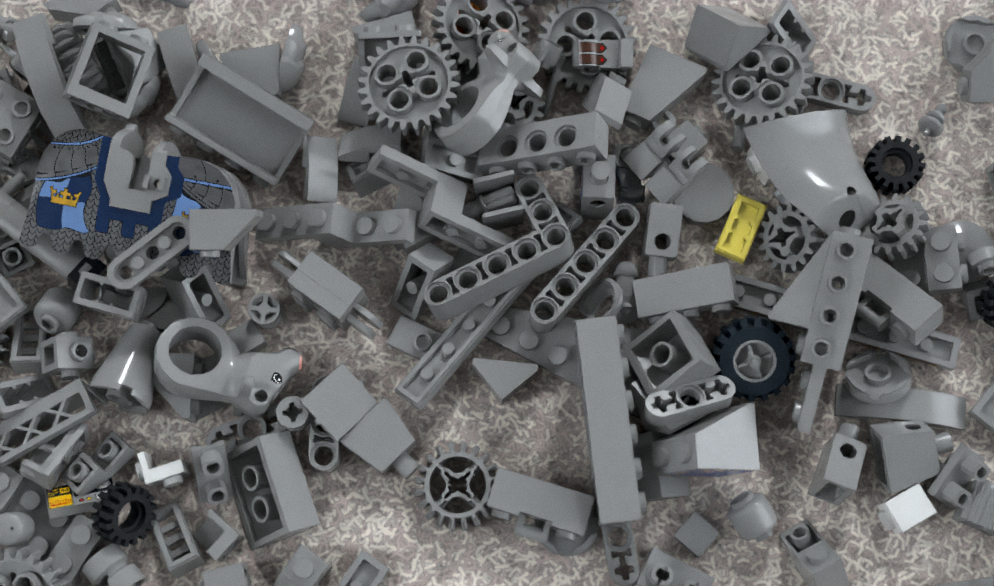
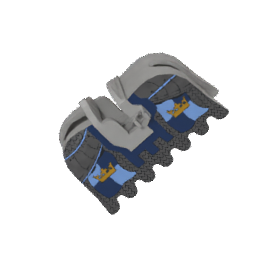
M127 123L125 129L119 130L113 138L90 130L75 129L56 137L43 152L19 243L22 246H35L39 243L42 235L49 234L52 248L59 253L69 251L75 242V246L90 259L100 258L106 249L107 257L113 260L166 219L172 216L189 218V209H252L248 191L236 175L212 163L195 158L182 157L177 146L171 141H162L157 144L152 151L151 158L144 156V143L138 133L137 124ZM183 227L177 229L176 236L178 239L184 238L185 229ZM249 233L231 251H220V257H200V251H193L188 248L157 272L163 271L167 267L170 270L179 264L180 272L183 276L194 278L199 274L201 268L206 265L216 283L221 285L233 283L244 286L247 284ZM153 247L150 250V257L156 259L159 255V250Z

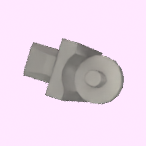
M217 441L208 446L190 447L200 504L208 502L209 505L227 502L229 500L228 497L233 496L224 441Z
M960 443L953 454L950 453L944 463L939 460L940 471L932 479L934 482L927 492L950 508L954 505L964 509L972 499V494L965 490L972 478L979 483L984 481L991 472V469L984 463L986 459Z

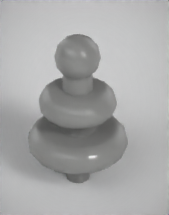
M938 104L935 110L929 111L926 116L918 120V128L923 133V136L937 137L942 134V125L945 123L944 114L947 111V107L944 104Z

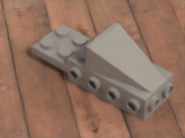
M841 226L839 231H832L772 308L768 317L769 320L806 329L805 335L798 334L794 352L800 354L799 361L809 363L811 366L810 370L803 368L799 388L804 389L802 401L795 400L791 421L796 422V430L809 434L826 369L841 371L874 239L860 236L861 230ZM845 249L849 252V256H844ZM837 281L841 284L840 289L835 288ZM828 314L833 315L830 323L827 322Z

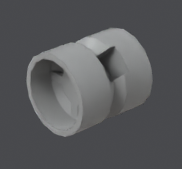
M111 543L97 552L81 569L92 585L141 586L146 580V577L135 564H127L128 555L115 543Z

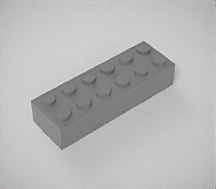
M616 316L576 320L574 335L597 526L637 522L642 520L641 514L647 512L645 493L638 492L637 480L642 478V467L640 458H634L633 447H636V444H638L636 424L629 423L628 414L632 413L634 405L632 391H625L624 382L629 377V365L627 357L621 358L620 349H623V344H625L623 324L617 325Z

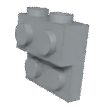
M956 225L932 227L929 232H924L927 239L926 243L918 242L916 244L919 250L917 253L910 249L906 251V259L897 254L892 262L893 268L930 296L963 293L962 284L969 283L967 264H960L959 252H965L963 233H956Z

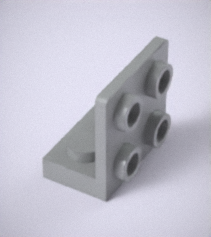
M0 79V153L3 159L15 165L43 120V115L35 98Z

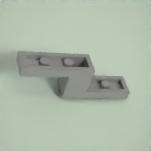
M384 144L381 145L369 161L368 172L423 197L417 228L480 257L516 241L502 232L462 215L468 188L467 184Z
M335 202L263 208L259 210L264 211V218L257 224L255 239L261 242L315 239L333 248L413 243L416 211L405 208L356 213Z

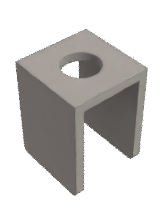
M514 170L473 179L475 199L479 198V194L483 193L485 196L507 186H512L515 190ZM517 201V203L508 206V208L483 213L480 221L481 224L494 230L523 224L524 208Z

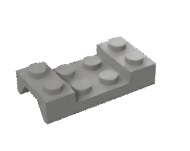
M11 465L4 466L0 469V514L17 511L25 512L31 516L35 524L32 538L24 544L16 545L17 549L29 546L30 554L41 550V561L51 557L53 560L50 568L52 570L59 567L62 568L61 573L57 576L59 580L68 579L69 582L65 586H76L82 567L96 547L105 540L96 534L97 530L92 527V523L96 521L85 513L49 519L45 495L46 488L20 475L19 471Z

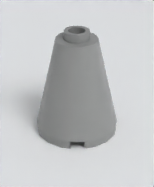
M140 320L139 323H132L89 381L87 392L105 405H107L109 400L120 404L117 407L118 410L134 414L147 413L152 406L154 396V347L161 335L157 330L158 327L145 320Z

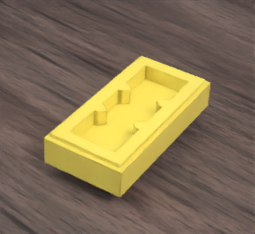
M738 194L713 252L743 265L768 206Z

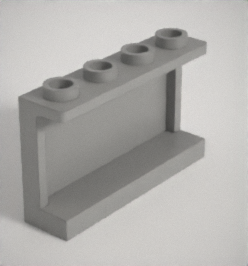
M203 53L197 62L199 66L172 111L167 113L164 118L171 123L168 128L182 137L190 134L198 139L196 145L210 154H213L216 150L226 156L224 162L234 169L240 171L244 167L253 173L251 179L266 188L269 184L276 186L304 142L305 135L309 134L316 121L217 59Z

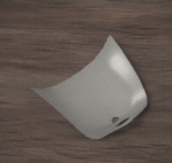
M845 110L813 111L769 120L744 128L752 150L775 187L786 200L804 213L823 232L830 235L833 230L839 231L841 229L839 226L840 218L848 210H852L855 213L854 221L849 227L858 230L875 216L874 212L880 207V200L856 154ZM847 188H854L856 193L848 195Z

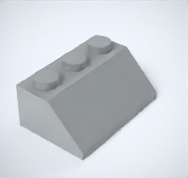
M290 430L258 436L227 454L232 491L251 551L303 533L320 524Z

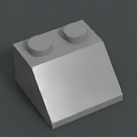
M674 310L669 311L623 348L648 396L657 391L714 376L721 370L693 321Z

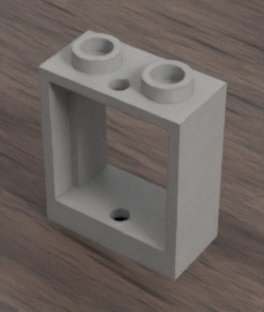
M94 21L87 30L61 98L124 123L131 115L156 48L148 45L149 41L139 35L131 34L127 36L118 32L119 28L107 21H100L98 23ZM97 36L142 55L124 103L79 84Z

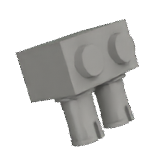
M653 547L634 585L712 586L715 578Z

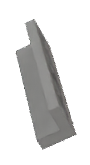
M80 378L76 379L0 423V469L98 413L93 402L95 398L87 392L88 385ZM83 405L86 406V409L75 415L69 414ZM53 423L52 428L45 432L39 431ZM24 440V441H23V444H22L21 446H19V447H17V448H15V449H14V448H10L11 446L15 445L16 443H18V442Z

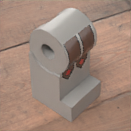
M621 38L620 40L584 39L572 42V68L626 72L633 67V38Z

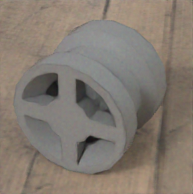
M264 293L255 296L250 301L248 314L258 327L272 329L282 321L283 308L273 295Z
M298 396L284 398L276 408L278 421L285 429L292 432L304 430L310 423V413L299 402L302 398Z

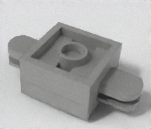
M285 250L279 252L278 256L295 269L294 272L276 260L271 262L270 266L287 279V283L292 289L290 294L296 299L295 302L308 312L315 309L316 313L321 317L320 320L332 330L336 331L340 327L346 332L352 326L372 340L376 333L357 319V317L360 316L379 330L384 325L378 317L364 308L369 301L363 287L313 251H310L302 262Z

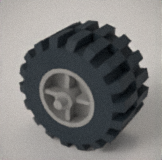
M746 315L744 319L738 320L735 318L731 320L730 325L727 327L724 325L720 329L721 333L718 337L715 336L713 340L714 346L711 349V354L721 369L715 375H722L733 381L736 388L734 397L739 399L745 397L747 401L755 402V398H761L764 401L769 399L768 395L772 393L775 396L781 393L779 388L783 385L788 386L791 381L789 376L794 374L796 369L794 366L796 353L793 350L794 345L791 339L775 322L761 316L755 318L751 315Z

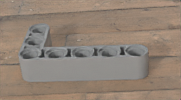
M535 175L523 176L515 186L520 205H523L524 214L534 232L430 282L424 289L423 295L435 318L439 320L451 319L566 263L574 255L575 247L569 229L539 177ZM550 217L547 220L540 221L543 218ZM563 241L561 244L553 245L556 242ZM534 255V256H533L532 258H530V259H527V260L524 259V258H526L527 256ZM505 269L503 272L495 274L498 270ZM476 283L473 287L466 288L468 285ZM446 297L444 301L437 303L438 300Z

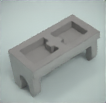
M82 422L39 446L29 460L24 459L20 464L19 474L51 491L88 443V425Z

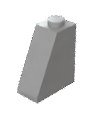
M650 44L630 87L632 94L623 124L634 130L643 129L647 131L651 128L654 121L658 122L663 118L664 112L671 111L702 84L708 68Z

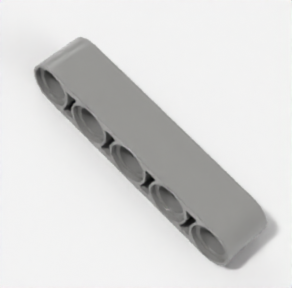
M627 203L616 206L531 304L529 323L533 330L538 333L551 332L634 237L640 221V214L635 206ZM625 218L631 222V225L627 227L621 226L617 220ZM607 241L612 245V248L607 250L601 249L597 242ZM582 263L588 264L592 271L583 273L576 266ZM565 286L570 288L572 294L561 296L556 289ZM539 310H547L552 314V317L548 320H541L535 313Z

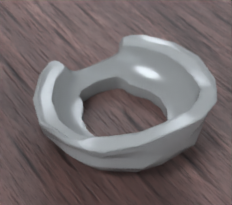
M601 279L584 293L579 305V311L587 319L596 318L595 315L601 303L609 297H615L612 308L602 317L617 316L623 304V290L613 279Z

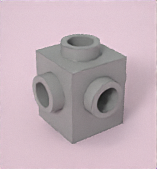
M62 332L40 343L42 375H61L62 380H76L81 378V374L94 369L95 351L92 348V337H79L78 332Z

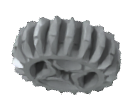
M69 21L58 24L51 30L56 42L52 46L67 80L84 41V37L80 32L72 29L73 23ZM91 51L79 84L107 96L112 93V90L100 63Z
M449 442V453L444 454L442 447L437 446L436 452L439 458L435 460L429 453L425 456L426 460L431 464L429 468L422 464L418 465V470L424 473L425 477H414V483L423 485V489L414 491V496H425L426 499L418 503V508L425 509L430 506L431 509L426 513L425 517L430 520L436 514L439 515L436 521L437 527L441 528L445 519L450 520L448 525L449 531L455 530L456 521H461L462 530L467 531L468 525L466 520L472 519L474 525L479 527L481 524L477 515L481 513L486 519L491 517L490 512L485 508L495 480V476L491 477L490 474L498 469V465L494 463L487 467L485 464L489 461L490 454L485 453L479 459L477 455L479 454L480 447L477 445L473 447L470 454L467 453V442L461 443L460 451H455L454 443ZM453 460H464L472 463L469 468L461 473H454L443 464ZM480 471L486 482L485 493L481 501L470 490L471 482ZM435 472L446 483L444 492L436 502L431 494V482ZM446 475L458 482L466 478L467 484H464V488H467L466 493L471 498H468L459 491H456L454 494L450 493L449 489L453 487L450 485V479ZM457 499L464 500L473 508L464 513H450L443 510L447 504L449 505Z

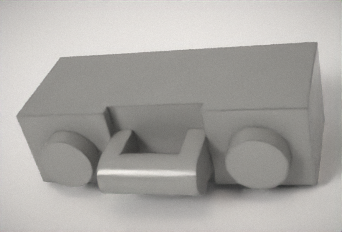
M871 252L858 301L860 303L857 304L855 314L878 332L890 324L892 333L901 341L907 339L916 346L943 323V305Z
M498 467L487 502V508L493 510L491 516L502 520L511 521L512 516L518 517L514 534L546 544L550 528L557 530L555 536L570 541H575L576 536L583 537L595 497ZM526 516L544 521V528L524 523Z

